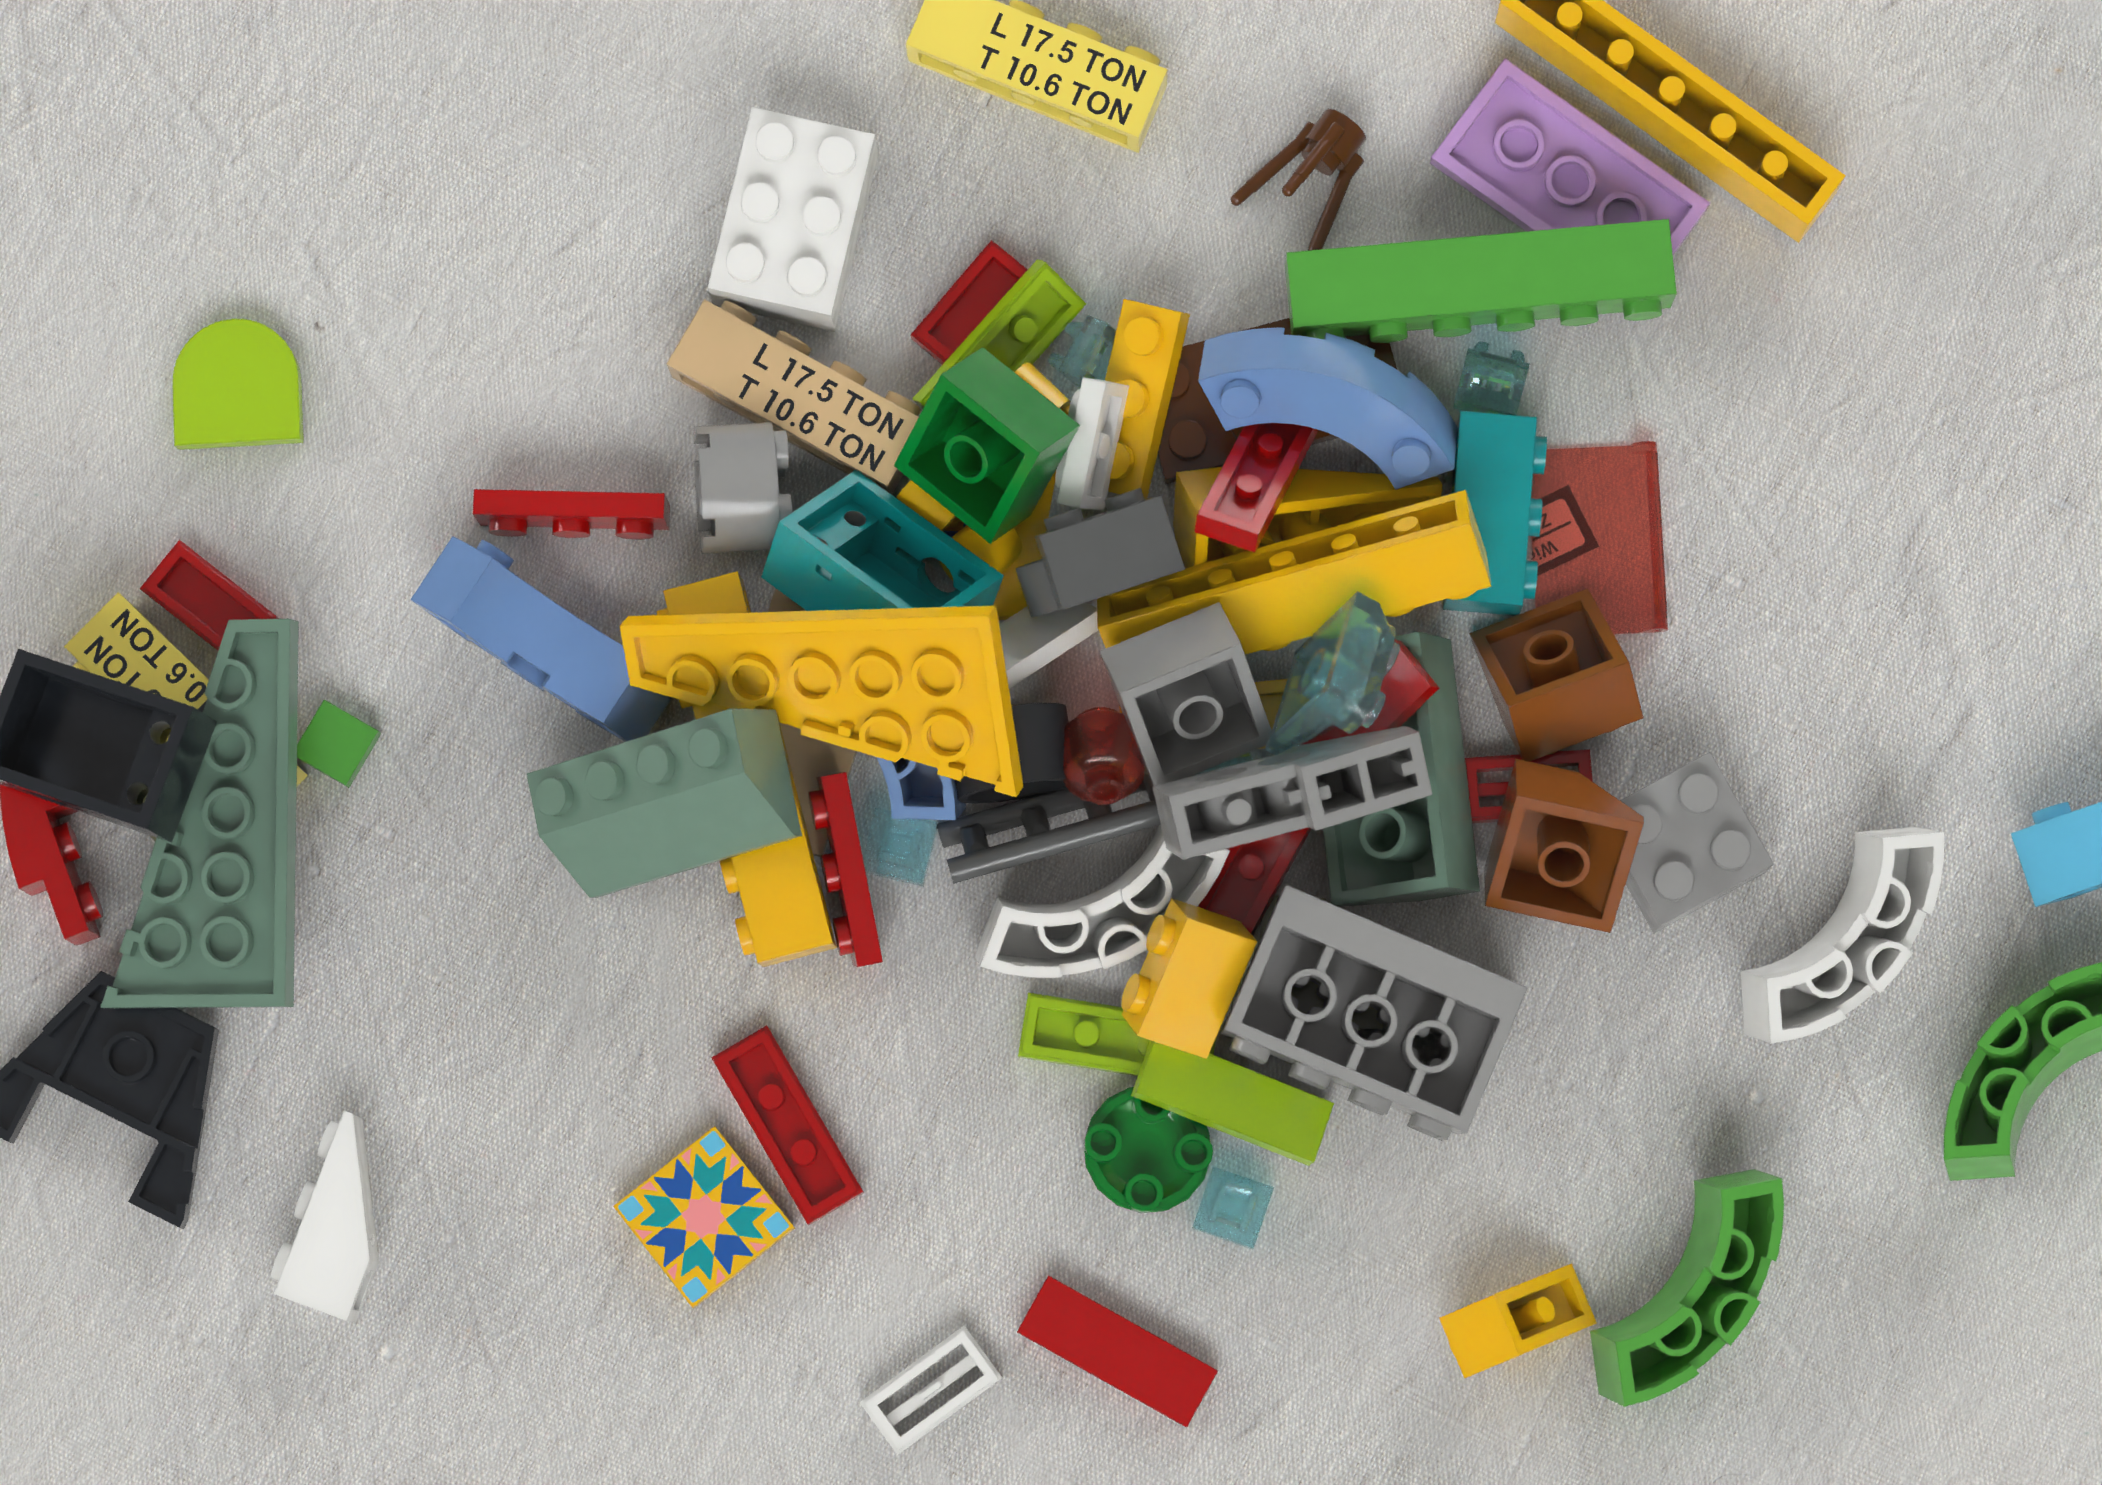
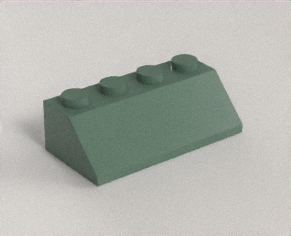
M1414 632L1304 653L1311 718L1391 639L1402 641L1439 686V689L1401 725L1419 731L1433 795L1323 828L1332 905L1340 907L1415 902L1480 892L1451 639L1423 632Z
M727 709L527 773L539 837L589 898L605 896L802 836L776 710Z

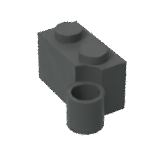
M1141 488L1104 499L1108 511L1085 519L1080 508L1044 519L1047 532L1035 536L1042 559L1015 568L1030 616L1036 617L1056 610H1065L1185 570L1162 496H1152L1144 499Z

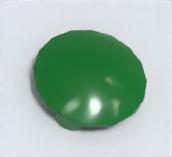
M1129 1087L1106 1099L1091 1117L1083 1142L1086 1169L1097 1190L1115 1205L1138 1213L1167 1211L1188 1200L1204 1181L1213 1156L1209 1130L1204 1124L1131 1096L1134 1087Z

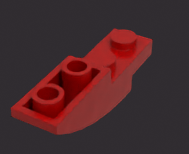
M0 785L3 828L8 855L18 888L31 896L47 891L63 937L70 943L78 946L101 937L95 920L103 917L101 903L91 882L81 883L74 864L75 860L82 858L80 845L69 822L61 825L59 822L60 818L78 811Z

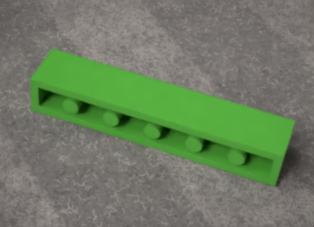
M1669 219L1286 252L1285 261L1291 335L1324 339L1326 333L1343 338L1347 336L1370 335L1371 342L1389 343L1408 338V331L1433 329V335L1436 337H1456L1469 334L1472 331V325L1495 323L1498 331L1515 332L1533 328L1535 320L1560 318V324L1563 326H1582L1597 322L1599 320L1598 314L1623 312L1625 320H1649L1660 317L1662 309L1671 308L1677 294Z

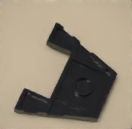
M100 971L42 1028L43 1032L17 1058L13 1057L0 1070V1138L10 1143H15L44 1085H48L158 1140V1145L128 1202L184 1229L189 1220L219 1029L177 1008H100L107 987L113 986L115 977Z

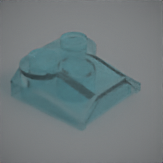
M1357 591L1294 652L1293 663L1265 750L1274 755H1279L1315 739L1335 727L1347 733H1353L1360 725L1368 728L1374 723L1383 708L1386 698L1385 693L1380 691L1383 678L1391 670L1400 651V645L1394 642L1396 628L1387 623L1380 603Z

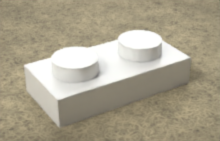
M1083 377L1081 388L1073 395L1069 407V416L1080 424V427L1056 469L1055 480L1056 486L1059 488L1058 504L1081 509L1104 510V499L1107 498L1129 385Z

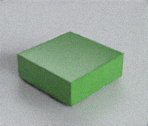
M323 700L297 744V759L350 788L381 733L328 701Z

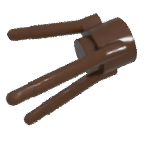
M1326 109L1315 124L1307 122L1290 144L1231 196V203L1235 206L1241 205L1301 152L1304 160L1283 186L1282 194L1284 196H1292L1314 169L1328 176H1331L1337 169L1339 174L1307 251L1323 249L1351 179L1364 163L1363 158L1357 154V151L1366 141L1364 131L1343 113L1334 109Z

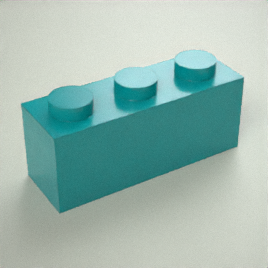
M1460 411L1457 422L1458 433L1452 493L1463 490L1467 492L1487 552L1491 587L1477 590L1474 594L1463 599H1444L1443 610L1516 616L1520 614L1524 599H1535L1538 561L1526 560L1528 536L1539 537L1543 501L1542 499L1531 498L1533 474L1544 475L1547 453V437L1536 436L1537 417Z

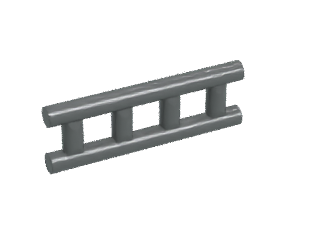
M1144 765L1078 783L1064 790L1043 793L959 817L956 820L936 824L943 848L962 843L964 855L946 859L953 884L1161 825L1152 787L1153 784ZM1147 791L1149 802L1113 812L1110 800ZM1085 808L1088 819L1051 829L1048 818ZM1019 826L1024 827L1027 837L989 847L986 836Z

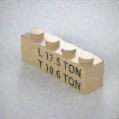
M704 299L667 362L671 377L753 423L771 422L773 431L786 430L788 442L846 474L858 470L892 495L904 475L894 467V464L919 418L918 415L921 412V408L893 391H888L884 398L865 388L863 385L866 382V378L841 362L833 361L829 368L808 356L812 349L789 333L779 330L774 338L754 327L757 321L756 317L742 307L724 300L721 307H718Z

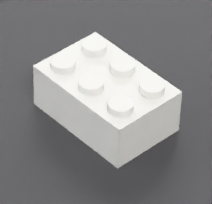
M755 107L751 108L707 287L714 305L721 307L724 300L752 314L836 332L879 154L875 134Z

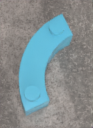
M2069 802L2038 810L2031 814L2035 825L2011 833L2035 907L2072 899L2102 888V802L2075 811H2071Z

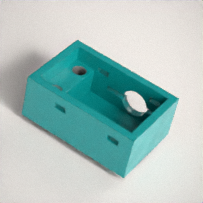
M854 470L779 521L761 576L762 579L806 611L993 606L1004 577L1003 574L858 470ZM927 557H932L943 562L951 572L954 582L953 586L957 589L953 592H943L937 589L928 579L925 563L922 561Z

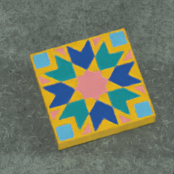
M715 1126L613 1206L692 1308H696L795 1229L790 1220Z

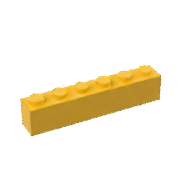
M1500 1L1495 24L1799 243L1836 195L1846 175L1605 1Z
M1463 490L1257 548L1255 553L1245 551L1188 567L1185 570L1098 598V630L1105 648H1108L1219 602L1242 645L1245 655L1260 650L1275 651L1286 647L1296 640L1322 633H1340L1349 629L1354 624L1383 616H1402L1412 611L1415 607L1444 599H1463L1474 594L1477 590L1491 587L1487 552L1467 492Z
M738 571L664 590L667 608L657 610V615L751 613L744 581ZM679 700L682 709L693 707L695 719L731 709L708 702L703 707ZM781 726L780 731L802 836L720 861L727 891L729 894L740 892L745 916L735 919L743 954L747 956L755 953L757 963L762 967L837 948Z

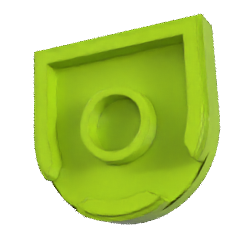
M227 319L206 326L189 339L176 360L173 372L174 446L178 450L304 443L301 372L296 357L279 334L271 328L252 320Z

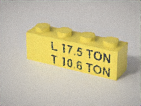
M924 0L906 42L909 62L1139 153L1167 88L1168 69L1159 66L1161 61L1155 55L1133 46H1127L1123 52L1101 43L1103 38L1100 34L1080 24L1068 23L1067 27L1063 28L1043 20L1045 15L1042 11L1018 0H1010L1009 5L996 0Z
M119 592L64 646L78 660L72 667L193 706L202 713L204 711L207 701L204 693L209 679ZM297 765L298 786L308 775Z

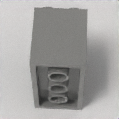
M1285 885L1278 896L1220 1034L1233 1039L1228 1050L1263 1065L1267 1063L1270 1055L1292 1064L1288 1073L1290 1077L1321 1090L1327 1089L1331 1080L1352 1089L1347 1101L1380 1115H1387L1392 1106L1411 1115L1407 1124L1408 1127L1443 1141V1139L1448 1140L1451 1132L1455 1134L1468 1132L1528 987ZM1308 981H1312L1318 985L1317 995L1324 999L1322 1009L1313 1007L1307 1014H1304L1297 1010L1298 1000L1291 996V990L1293 986L1302 988ZM1371 1006L1378 1011L1376 1020L1383 1024V1030L1381 1034H1370L1365 1040L1357 1035L1359 1026L1351 1021L1353 1012L1362 1013ZM1431 1032L1437 1037L1436 1046L1442 1049V1055L1440 1059H1430L1424 1065L1417 1060L1419 1052L1412 1047L1414 1038L1421 1039Z

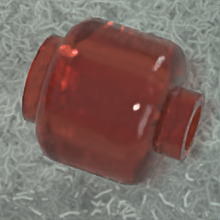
M1094 707L1083 711L1065 726L1063 771L1066 779L1063 782L1069 792L1078 798L1099 805H1109L1135 792L1143 782L1145 764L1123 713L1107 707Z

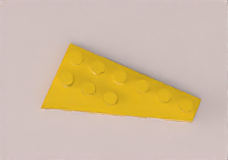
M996 606L628 616L620 624L630 686L703 707L708 702L728 708L776 710L778 722L800 728V735L892 762H897L899 759L904 758L938 768L937 775L961 781L966 776L994 784V791L1017 797L1024 787Z

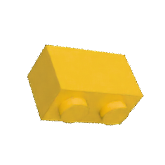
M1171 898L1165 914L1158 915L1150 927L1146 942L1148 954L1139 974H1133L1126 983L1121 1001L1122 1016L1137 1036L1207 1059L1257 941L1240 921Z

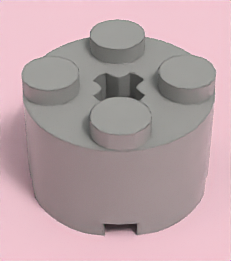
M771 422L694 426V444H706V447H698L699 460L694 461L699 532L711 531L712 536L702 538L700 544L701 553L770 550L779 521L792 513L791 495L779 494L778 477H785V469L789 467L786 430L773 431Z

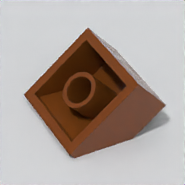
M1588 588L1469 633L1503 724L1521 759L1524 761H1532L1545 755L1554 754L1561 749L1598 735L1612 732L1619 727L1644 718L1629 660Z
M1515 759L1484 867L1485 906L1611 933L1644 825V817L1579 772Z

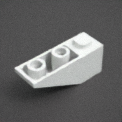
M343 1111L340 1122L330 1121L322 1136L318 1157L325 1159L316 1184L308 1181L300 1194L294 1217L302 1220L293 1245L284 1242L272 1268L271 1279L278 1281L274 1292L275 1295L345 1321L356 1323L379 1264L363 1121L362 1118Z

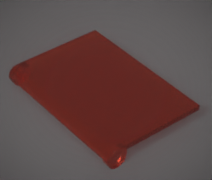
M1642 441L1633 443L1631 446L1547 449L1544 475L1533 474L1531 498L1542 499L1543 501L1539 537L1531 536L1533 561H1538L1535 608L1588 588L1614 635L1668 631L1657 442Z

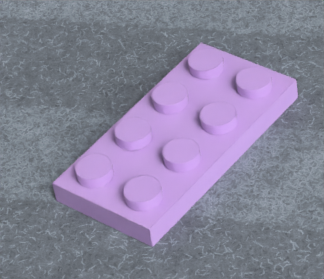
M1507 59L1502 61L1430 160L1431 165L1525 231L1669 219L1673 255L1710 205V202Z

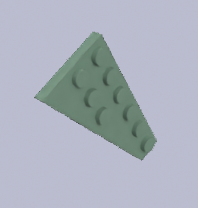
M293 619L228 620L204 693L207 701L203 713L217 721L172 843L156 838L140 886L143 895L132 928L126 929L119 950L120 953H123L113 986L107 987L100 1008L294 1007L299 621Z

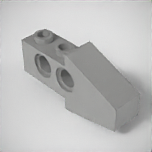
M1407 726L1270 751L1271 756L1152 786L1166 849L1183 860L1307 827L1314 831L1433 795L1419 731Z

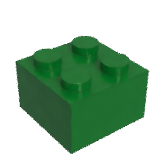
M982 347L940 375L894 467L991 544L1031 516L1080 424Z

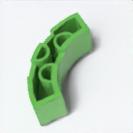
M2102 962L2081 967L2048 981L2047 987L2032 994L2016 1007L2011 1005L1992 1023L1977 1042L1976 1051L1966 1065L1960 1080L1956 1081L1947 1110L1944 1131V1162L1950 1181L2015 1177V1159L2021 1130L2028 1113L2038 1097L2054 1079L2073 1064L2102 1051Z
M1751 1169L1694 1180L1695 1206L1692 1229L1686 1249L1672 1276L1662 1289L1636 1312L1616 1323L1590 1331L1599 1395L1624 1407L1651 1400L1676 1389L1699 1374L1697 1370L1707 1363L1725 1344L1730 1346L1733 1344L1761 1303L1757 1297L1766 1279L1771 1260L1777 1261L1783 1231L1784 1197L1782 1178Z

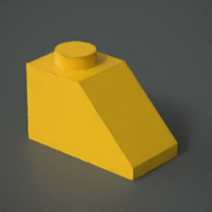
M1572 1263L1493 1294L1439 1318L1448 1338L1450 1349L1456 1357L1464 1379L1597 1324Z

